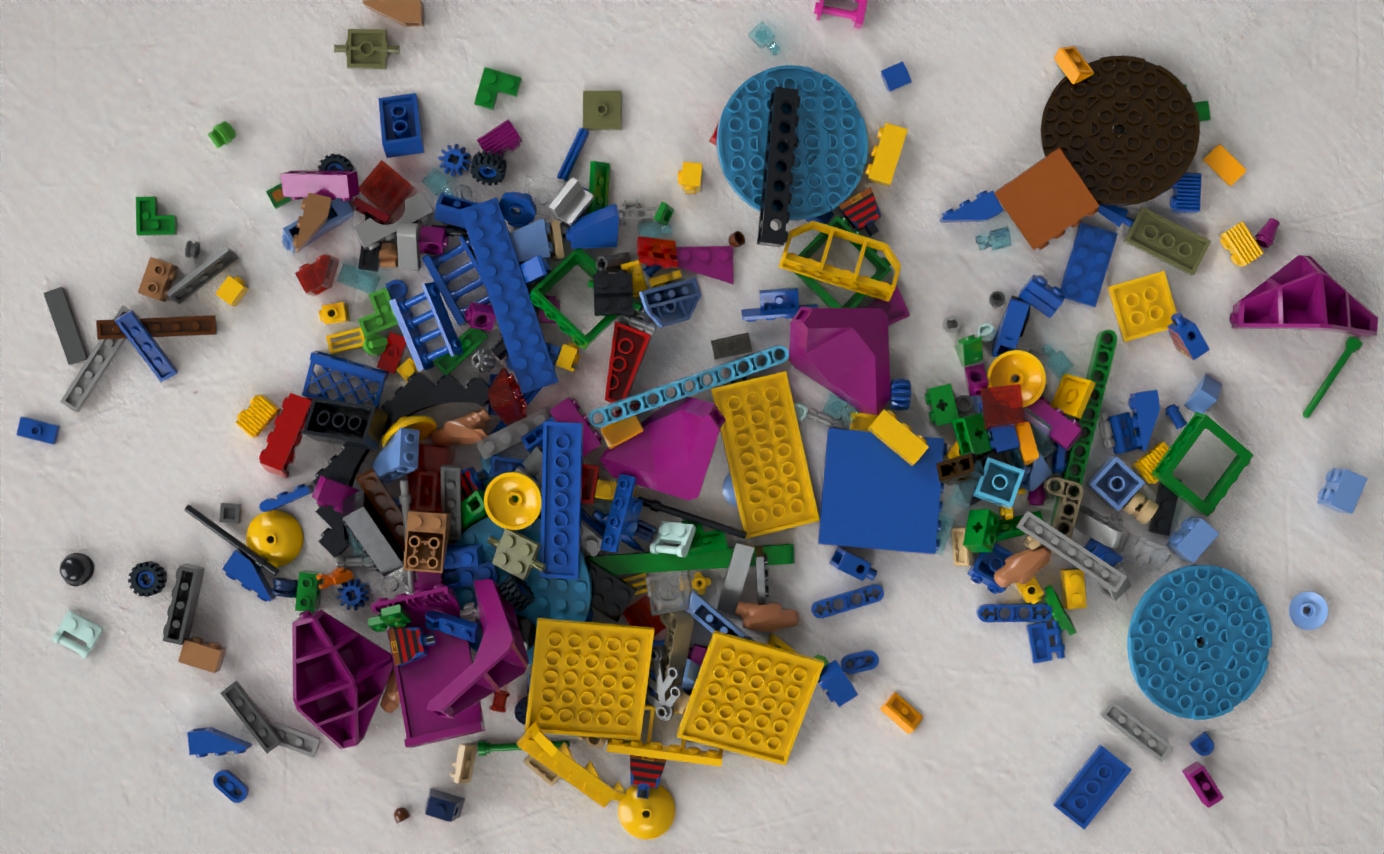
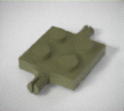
M348 29L346 44H334V53H346L348 69L387 70L388 54H400V46L388 45L387 30Z
M505 529L500 540L493 536L488 538L487 543L496 547L492 564L522 580H527L533 568L541 572L545 571L547 565L537 560L541 544L514 530Z

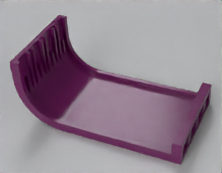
M445 584L436 585L433 587L434 589L428 591L426 589H419L414 591L415 594L407 595V593L398 594L395 596L396 598L390 600L388 598H381L376 600L377 603L371 604L372 612L379 616L382 615L381 609L400 604L411 615L412 620L411 623H407L406 626L400 628L421 627L424 629L425 635L435 633L437 638V644L427 646L428 655L421 659L398 667L395 666L393 658L407 738L404 739L407 748L486 731L480 701L454 716V718H440L427 710L429 701L473 663L469 641L439 630L431 631L425 627V622L427 621L425 614L429 610L440 613L444 612L461 618L460 610L462 609L455 592L448 586H445ZM390 627V628H387V630H386V631H387L388 638H389V642H390V637H389L388 629H395L396 627Z

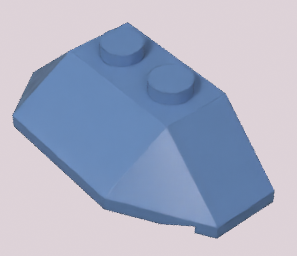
M696 278L639 292L645 312L660 328L689 320L696 308L697 302L702 296Z

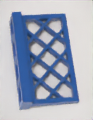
M318 350L311 352L309 359L311 362L302 393L303 396L333 400L328 397L325 391L334 387L339 395L338 398L334 399L336 401L341 399V401L346 402L344 396L352 392L357 400L356 404H362L363 401L370 398L374 406L379 408L389 372ZM315 364L322 366L325 374L318 378L314 372ZM335 370L340 371L344 378L335 383L330 374ZM327 375L332 386L324 389L319 379ZM352 376L358 377L362 385L353 388L349 378ZM346 381L351 391L342 395L337 385ZM372 381L380 384L378 391L374 394L371 393L367 386ZM316 382L321 392L317 394L308 392L310 384ZM364 386L369 396L360 400L355 390Z

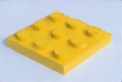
M1165 271L1107 287L1123 342L1168 330V325L1173 323L1171 316L1177 312Z

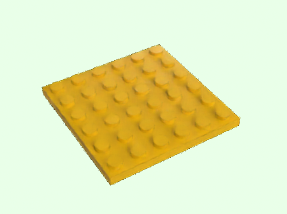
M537 618L525 732L536 721L542 733L640 740L654 628Z
M714 630L679 725L677 737L786 766L825 664L824 661Z

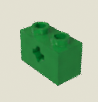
M951 384L926 389L927 393H924L926 404L930 405L931 412H928L930 422L934 423V426L949 424L953 420L959 419ZM939 400L941 403H945V406L942 407L943 411L936 407L939 404Z
M982 413L952 421L961 456L968 453L977 455L992 450Z
M990 509L970 510L963 546L973 553L993 552L999 516Z
M307 570L299 572L295 611H319L322 589L318 585L322 584L323 579L319 580L316 576L324 572Z

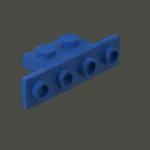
M798 288L759 290L760 308L742 309L741 314L742 320L754 322L757 319L775 320L776 318L783 317L793 319L801 307L818 308V304L799 305Z
M619 475L600 547L602 550L617 553L622 535L634 538L643 500L632 497L637 480L636 477Z

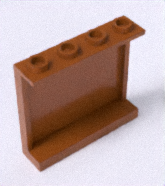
M1061 146L994 193L1033 250L1037 248L1039 250L1050 244L1048 242L1053 237L1058 239L1066 233L1065 229L1070 226L1074 228L1082 222L1081 218L1086 215L1090 217L1097 213L1100 203L1095 199L1066 157Z

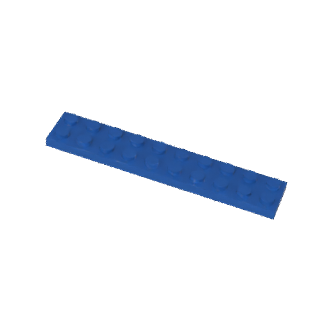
M498 198L460 209L521 394L559 382Z

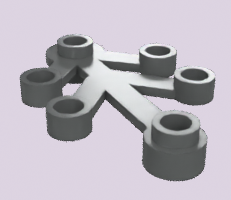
M656 645L652 647L651 654L656 681L649 675L648 685L658 694L659 700L651 694V690L648 687L646 699L656 708L657 717L662 721H668L674 715L673 705L683 695L684 690L680 685L672 687L670 690L671 696L668 700L666 692L674 680L681 675V670L677 666L669 668L667 671L668 676L664 681L661 660L665 658L666 651L663 646Z

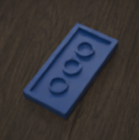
M1082 222L1079 224L1060 289L1064 292L1065 299L1096 307L1118 233Z
M1099 745L1056 799L1053 806L1085 830L1132 769L1102 745Z

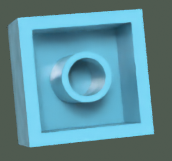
M988 457L983 467L985 476L979 478L973 496L1011 509L1025 470Z

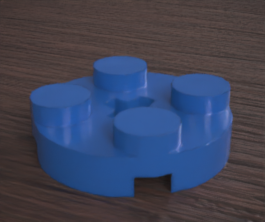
M507 192L502 195L499 204L504 219L508 221V225L520 228L529 225L535 219L537 208L530 194ZM513 208H519L520 212H517L516 209Z

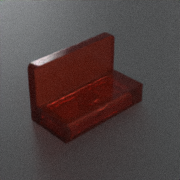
M647 595L628 606L623 613L631 626L654 628V636L666 628Z

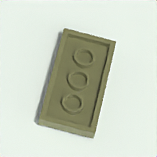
M1143 206L1140 207L1123 241L1191 276L1195 274L1211 243L1210 240Z

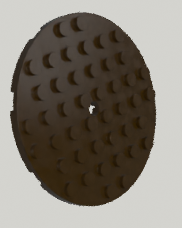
M1108 56L1088 63L1094 74L1076 84H1072L1068 77L1065 76L1052 91L1042 115L1040 132L1045 157L1061 146L1066 157L1095 199L1104 205L1128 206L1147 202L1168 191L1183 177L1197 151L1200 122L1191 94L1175 75L1164 67L1147 62L1143 58ZM1121 126L1124 128L1125 133L1115 134L1114 128Z

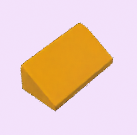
M1075 46L1059 48L1054 59L1072 84H1076L1094 74V71Z
M1220 144L1215 146L1203 159L1229 186L1234 184L1247 171Z
M637 415L611 423L601 429L609 449H613L644 431Z
M1023 422L1016 424L1014 427L1019 440V449L1023 463L1026 466L1037 460L1039 453L1030 423Z
M896 692L880 708L883 713L908 734L913 732L923 719V716Z

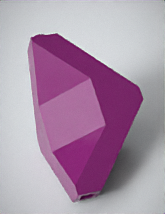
M1303 255L1296 256L1234 304L1233 312L1230 313L1229 317L1232 329H1298L1332 331L1370 337L1377 336L1378 316L1335 281L1311 256Z
M801 307L790 322L789 361L797 370L862 413L879 415L891 398L888 316L882 308Z
M685 397L664 405L641 422L643 432L613 449L607 447L600 460L614 478L619 479L620 474L637 478V485L690 501L698 498L720 429L726 419L716 404L692 397Z
M485 578L484 580H475L474 582L483 635L474 663L429 701L427 710L440 718H454V716L526 672L529 660L514 608L509 604V601H506V597L502 595L500 585L491 579Z
M310 610L304 611L292 623L294 704L297 711L339 749L356 746L366 735L393 670L392 655L323 610L312 613Z

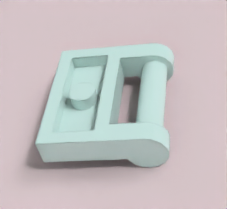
M662 521L655 541L650 545V552L653 554H676L678 557H686L696 527L692 524ZM664 542H666V543H674V544H681V545L678 546V547H674V546H666V545H663V544H664Z
M69 610L58 631L54 634L52 641L69 647L80 653L81 657L87 659L104 628ZM65 632L87 642L86 647L65 637Z

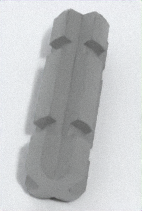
M629 315L621 316V324L652 336L657 331V326L653 324H648L634 317L631 318Z
M813 408L809 409L807 418L816 419L817 422L829 427L833 426L834 429H842L843 420L834 419L833 416L821 411L819 413L817 412L818 410Z
M1107 411L1099 412L1098 421L1100 423L1098 425L1101 437L1104 438V448L1108 449L1115 446V441L1111 437L1113 433L1110 421H1107V418H1109Z
M340 556L336 559V566L338 568H345V566L347 568L363 567L364 565L365 567H373V561L370 556L365 558L363 556H348V558Z

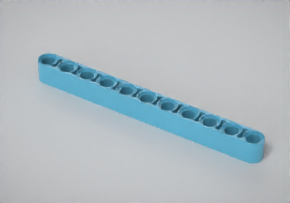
M771 346L593 409L588 415V420L595 427L609 425L781 364L788 359L789 351L784 346ZM777 349L782 351L780 359H776L774 355ZM760 355L764 357V363L761 366L757 364V358ZM742 361L747 365L744 372L739 370V364ZM723 368H727L729 371V375L726 378L721 376ZM709 374L711 377V382L705 385L703 383V377L704 375ZM690 380L693 383V388L687 391L685 383ZM669 387H673L675 394L669 398L666 391ZM652 393H655L657 396V401L654 404H650L648 401V397ZM633 400L639 402V407L636 410H631L630 403ZM615 406H619L621 409V413L617 417H614L611 412ZM596 413H601L603 416L600 423L593 421V416Z

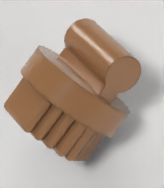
M382 244L379 251L381 268L398 267V247L396 244Z

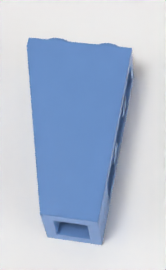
M337 198L331 202L327 222L304 247L353 217L354 211L348 201H341V198ZM298 220L284 227L283 235L281 236L283 246L287 251L290 250L292 254L295 253V246H292L294 235H299L300 228H297Z
M544 218L510 233L519 262L528 261L539 255L542 258L551 257V253L554 252L552 241L548 240V234L551 233L550 224L545 222Z
M400 428L373 461L372 469L374 468L382 482L391 483L418 468L419 430Z
M692 591L681 605L686 612L690 613L692 617L712 634L715 630L748 640L752 639L750 635L696 592Z

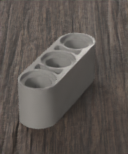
M398 222L397 247L399 269L420 271L419 224Z
M1080 505L1074 529L1107 547L1119 548L1125 528L1090 508Z

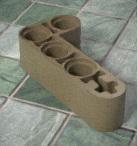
M1049 477L1044 481V490L1049 494L1060 496L1052 527L1058 530L1059 525L1065 523L1067 530L1062 534L1071 539L1083 497V487L1076 482ZM1055 480L1058 483V488L1052 491L1050 483ZM1074 485L1077 493L1071 496L1069 488ZM1069 504L1072 507V511L1066 515L1064 507ZM1050 550L1051 554H1053V555H1055V556H1059V555H1057L1056 553H1054L1053 551Z
M662 607L660 620L667 627L663 646L666 656L661 660L663 677L665 681L668 676V669L677 666L681 670V675L674 680L672 685H679L682 683L694 620L692 615L682 607Z

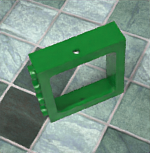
M836 216L828 224L829 226L861 235L857 230L853 231L849 227L850 223L844 217L839 218ZM820 232L798 256L810 258L827 241L829 234ZM849 241L859 252L861 251V244ZM866 246L864 257L877 269L871 279L881 282L892 270L890 268L891 264L886 258L882 257L881 259L876 254L878 252L876 249ZM795 273L829 308H855L867 296L856 292L841 306L813 278Z
M577 248L531 291L530 298L532 303L540 307L550 320H554L559 325L563 333L568 334L578 347H582L585 350L620 315L605 316L590 332L584 335L544 296L575 266H579L592 279L593 274H597L599 270L596 269V262L582 248Z
M1196 412L1157 464L1151 475L1197 513L1209 517L1215 511L1220 500L1226 496L1231 485L1237 481L1242 470L1249 465L1254 455L1206 414ZM1207 429L1237 455L1205 499L1202 500L1175 478L1173 471L1203 430Z

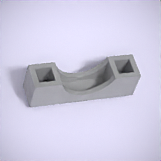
M422 191L404 201V214L397 222L390 225H382L369 218L354 226L353 231L363 249L369 248V250H373L380 246L379 242L385 239L390 241L397 237L398 222L415 224L420 221L422 224L430 220V215H432L433 211Z

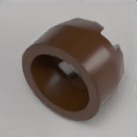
M740 231L732 233L728 238L729 245L735 248L744 245V235Z
M403 807L397 808L394 812V819L397 824L410 817L408 810Z

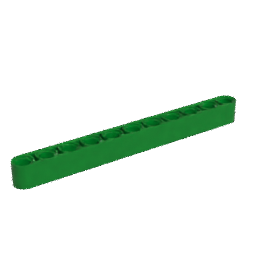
M1112 330L1101 331L1096 336L1086 379L1096 383L1093 390L1097 393V397L1095 400L1089 398L1085 410L1089 408L1092 411L1091 418L1087 419L1084 416V412L1081 419L1076 418V421L1081 425L1080 429L1085 427L1088 434L1084 438L1080 436L1068 451L1066 457L1067 468L1066 471H1063L1061 478L1079 483L1081 486L1117 343V335ZM1104 334H1108L1110 336V342L1108 344L1103 342ZM1100 352L1106 356V360L1103 363L1098 360ZM1096 371L1101 373V379L1098 382L1093 377ZM1077 446H1081L1083 448V453L1081 456H1077L1075 454V449ZM1074 464L1078 466V473L1075 475L1070 471L1071 466ZM1075 486L1073 492L1070 493L1071 496H1074L1077 493V489ZM1060 496L1056 498L1050 526L1053 525ZM1069 505V510L1064 513L1066 515L1070 514L1072 507ZM1065 524L1064 529L1061 530V531H1059V532H1061V533H1065V532H1066V530H1067L1066 524Z
M794 544L759 545L763 546V554L767 553L768 565L795 563ZM734 547L690 556L688 551L686 557H678L676 554L667 553L653 554L651 552L596 555L595 557L586 556V562L590 559L614 575L728 568ZM755 549L749 567L756 566Z

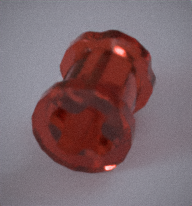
M504 690L495 691L493 702L489 709L505 713L507 710L505 705L510 693Z

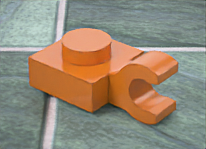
M344 567L336 568L327 575L320 573L316 576L319 580L324 578V583L318 585L321 589L354 579L352 571Z

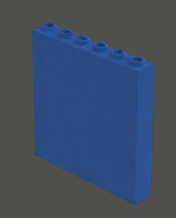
M829 428L827 430L818 544L930 555L936 554L940 546L937 532L941 530V520H938L939 512H942L943 501H940V493L944 491V483L939 482L936 463L942 462L943 455L947 453V444L944 443V438L923 437L927 441L926 445L929 448L911 466L871 432Z

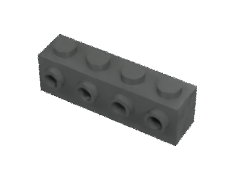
M184 564L180 565L177 569L176 583L171 594L172 601L167 611L168 619L163 629V641L183 645L184 640L190 637L205 568Z

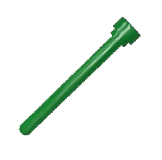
M1352 336L1348 337L1345 342L1346 349L1304 410V418L1311 416L1351 354L1360 350L1363 345L1360 340Z
M486 740L478 741V756H486L494 751L522 750L516 743L490 744ZM567 740L551 741L558 749L564 742L570 747V742Z

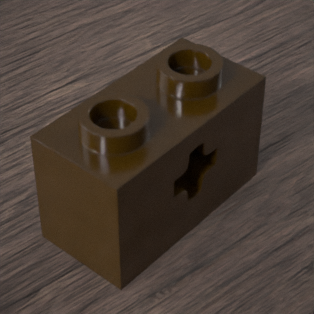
M973 453L936 463L939 482L948 486L985 476L981 457Z

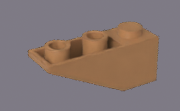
M363 0L366 8L404 27L424 26V3L421 0Z
M309 192L307 198H303L301 209L304 210L303 217L299 216L297 228H300L299 235H294L292 246H295V253H299L327 222L332 198Z

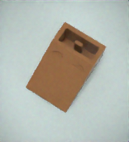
M408 511L403 570L443 573L450 535L451 513Z

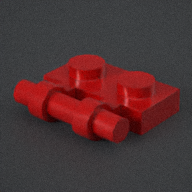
M638 236L636 242L639 263L651 267L659 265L668 269L670 267L677 268L678 260H675L677 252L674 240Z

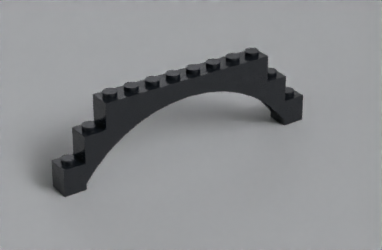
M414 372L407 379L408 383L395 391L394 394L396 396L391 401L387 400L381 406L382 410L388 413L382 436L402 417H409L421 410L447 403L470 402L478 403L481 407H485L498 393L482 377H473L466 384L468 386L466 389L451 374L443 375L437 381L438 385L436 386L423 372ZM343 445L341 447L343 451L339 455L335 454L328 461L329 465L325 469H320L315 474L316 479L313 483L317 485L321 475L353 487L361 464L370 449ZM318 505L319 508L315 512L331 527V529L328 527L321 534L322 538L318 542L334 558L339 557L353 543L349 539L348 528L342 522L341 517H343V513L335 511V507L328 505L327 508Z

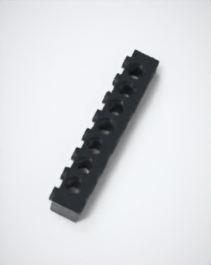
M775 87L771 90L757 245L781 247L788 239L786 223L788 224L790 212H787L792 198L789 188L793 183V173H791V167L795 163L793 146H796L797 135H795V127L798 126L799 116L796 113L801 101V97L798 96L799 90ZM781 106H786L789 110V113H783L781 110ZM784 125L787 133H782L779 126ZM778 144H782L785 147V153L778 150ZM776 163L783 166V172H779L776 169ZM775 182L781 185V192L775 190ZM773 202H777L779 204V211L773 209ZM771 221L777 223V231L771 228Z

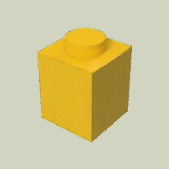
M228 276L215 294L229 305L236 307L249 288L244 285L246 281L239 276Z

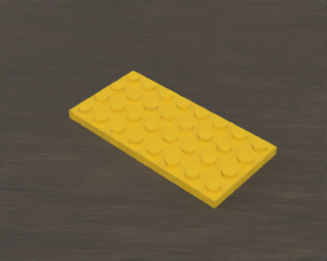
M778 372L711 388L714 404H716L726 419L720 432L742 529L747 532L745 539L820 521L787 372Z

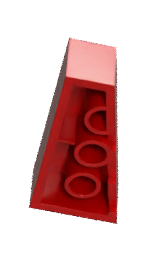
M616 321L614 323L605 400L611 403L629 397L652 338L647 333Z
M290 393L289 397H285L282 403V413L277 415L274 425H276L274 431L270 432L267 437V447L261 451L259 456L260 464L266 471L288 478L290 472L286 470L288 464L294 462V448L298 447L301 443L303 436L301 429H304L312 404L311 400Z

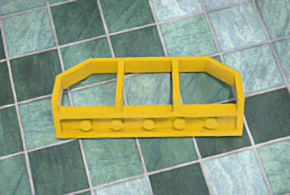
M811 221L789 231L778 267L889 302L896 288L901 264L887 243ZM812 229L829 234L821 263L811 258L800 257L791 252L788 253L791 238ZM833 236L862 245L854 273L825 264ZM866 246L883 251L894 268L895 273L891 285L887 282L871 279L868 276L858 275Z
M651 703L645 704L644 708L651 710L647 743H643L641 740L627 741L624 739L608 738L606 752L722 766L723 749L719 748V751L713 749L702 751L697 747H689L687 749L685 748L686 739H682L681 746L676 744L665 746L659 742H651L654 713L656 711V708Z
M536 721L516 743L523 751L603 808L611 800L621 802L627 795L619 781L613 788L603 782L593 762L589 761L585 767L578 764L565 742L558 749L542 733Z

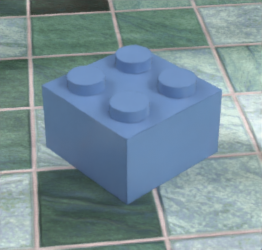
M1111 456L1085 484L1110 508L1119 511L1145 482L1117 456Z
M1332 468L1326 475L1324 488L1318 493L1317 503L1339 513L1352 514L1368 478L1348 469Z
M1191 516L1183 520L1178 532H1174L1169 536V542L1166 546L1182 560L1194 563L1219 533L1202 518Z

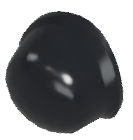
M73 553L65 557L59 570L62 578L68 585L81 586L92 577L94 564L87 555Z

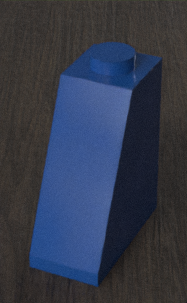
M612 204L580 217L570 226V229H566V240L570 241L571 249L617 247L619 224L617 204Z

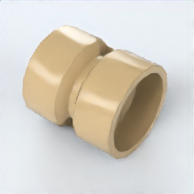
M1138 490L1121 509L1129 515L1134 514V518L1144 525L1153 517L1159 505L1150 498L1145 499V495Z

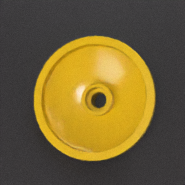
M1021 350L1007 351L999 355L991 363L987 373L988 389L992 397L1003 406L1009 408L1027 407L1037 401L1044 391L1046 384L1044 367L1034 355ZM1014 375L1019 376L1018 382L1012 381Z
M427 416L402 417L384 434L381 441L382 447L384 448L400 428L419 430V442L431 435L432 431L436 429L437 424L433 418Z
M519 472L500 474L486 488L484 494L486 513L501 528L508 530L526 528L537 519L541 512V491L534 480ZM513 496H518L519 501H514Z
M270 510L259 514L252 520L246 532L247 547L258 555L265 556L269 559L268 562L275 567H281L292 562L299 555L303 546L304 536L301 525L295 517L281 510ZM270 536L274 537L273 543L269 542Z
M659 784L657 789H649L648 799L637 798L638 786L632 785L626 790L627 795L619 802L618 815L622 826L629 834L639 839L647 840L660 837L669 830L675 818L673 797L666 788ZM647 810L650 812V815L644 816L643 812Z

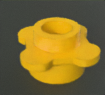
M696 572L694 579L689 582V588L695 589L700 595H703L706 592L707 586L711 584V579L704 577L701 572Z

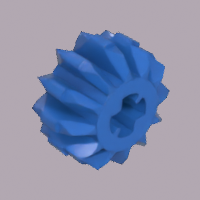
M455 144L454 149H452L451 145H447L448 152L444 149L441 150L445 156L438 157L440 161H444L439 166L440 168H445V174L451 171V176L455 177L456 171L460 176L463 175L462 169L468 172L469 169L465 165L472 163L470 160H467L471 155L470 153H465L466 148L464 146L459 149V145ZM455 156H456L457 159H459V160H457V162H458L457 164H454L453 162H451V161H453L452 158L455 157Z
M904 379L892 380L890 384V408L896 411L908 410L911 404L910 381Z
M353 579L349 580L348 583H341L343 588L337 589L339 593H342V595L337 596V599H343L340 605L344 606L347 604L346 610H350L353 607L354 611H357L359 606L365 607L364 601H369L370 599L365 596V594L370 593V590L363 589L367 584L363 583L360 585V579H356L355 583ZM355 591L354 594L357 595V597L352 598V594H350V592Z

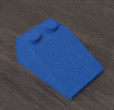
M412 93L378 98L382 145L386 158L425 153L417 94Z

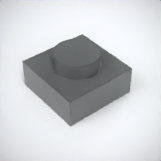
M221 503L219 522L241 523L242 504Z

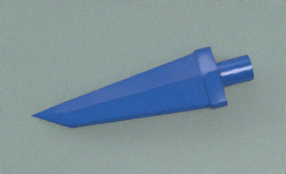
M1100 204L1098 207V213L1117 227H1120L1122 223L1131 227L1134 222L1133 219L1126 216L1128 210L1125 208Z
M596 509L592 514L597 519L596 524L605 529L609 514L603 515ZM622 535V542L632 549L645 552L632 537Z

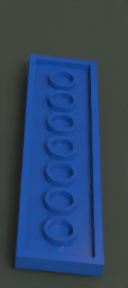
M543 422L540 562L547 566L544 572L540 571V577L577 580L580 578L584 423Z

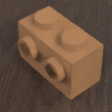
M150 257L138 293L165 302L169 298L166 292L171 289L172 281H175L177 278L178 266Z
M192 636V638L184 640L178 662L216 673L221 669L226 648L221 647L222 644L207 643L203 642L201 637Z

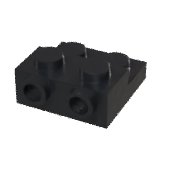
M606 270L597 271V274H593L595 316L633 315L632 273H628L627 270H617L616 274H609Z

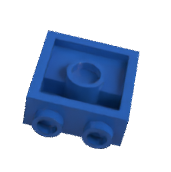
M995 543L993 552L979 553L967 574L971 576L970 579L977 584L982 582L987 585V590L991 593L1001 594L1007 587H999L994 580V574L1006 564V558L1014 553Z

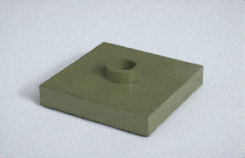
M583 91V128L586 130H621L622 92Z

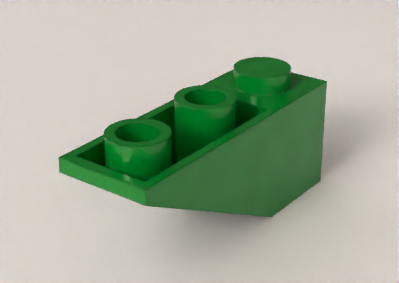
M971 335L958 340L959 344L954 345L962 367L983 360L981 336L975 338V335Z
M477 490L462 502V534L487 516L484 506V491Z

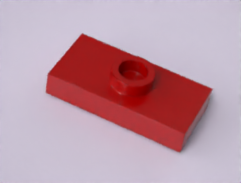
M390 332L387 338L388 344L380 356L377 368L396 374V369L400 364L407 344L403 336Z

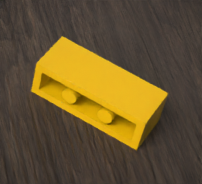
M885 123L884 127L879 128L877 138L880 140L878 146L874 145L871 156L874 159L872 164L868 163L865 173L868 175L867 181L886 187L891 185L908 129L890 123Z
M883 410L868 427V430L913 466L929 448L926 445L927 441L920 435H914L909 425L904 422L901 424L897 421V416L892 411Z

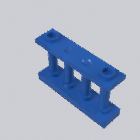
M460 236L461 245L437 258H432L431 255L427 254L422 257V260L457 324L463 326L468 323L465 319L466 309H469V306L459 308L456 301L463 295L483 284L485 285L477 259L472 252L473 248L469 238L465 239L463 236ZM464 251L467 252L471 259L470 262L446 275H441L438 269L441 267L440 264ZM473 268L477 270L480 278L455 292L454 290L450 291L447 286L450 284L449 281ZM489 295L475 303L489 304L491 301Z
M435 282L422 284L424 292L408 300L406 297H399L389 301L418 372L433 368L432 360L447 353H450L451 357L464 353L462 343L456 335L440 296V290ZM427 299L432 310L414 318L410 307ZM435 317L439 328L421 336L418 325ZM442 335L446 346L428 353L425 342Z

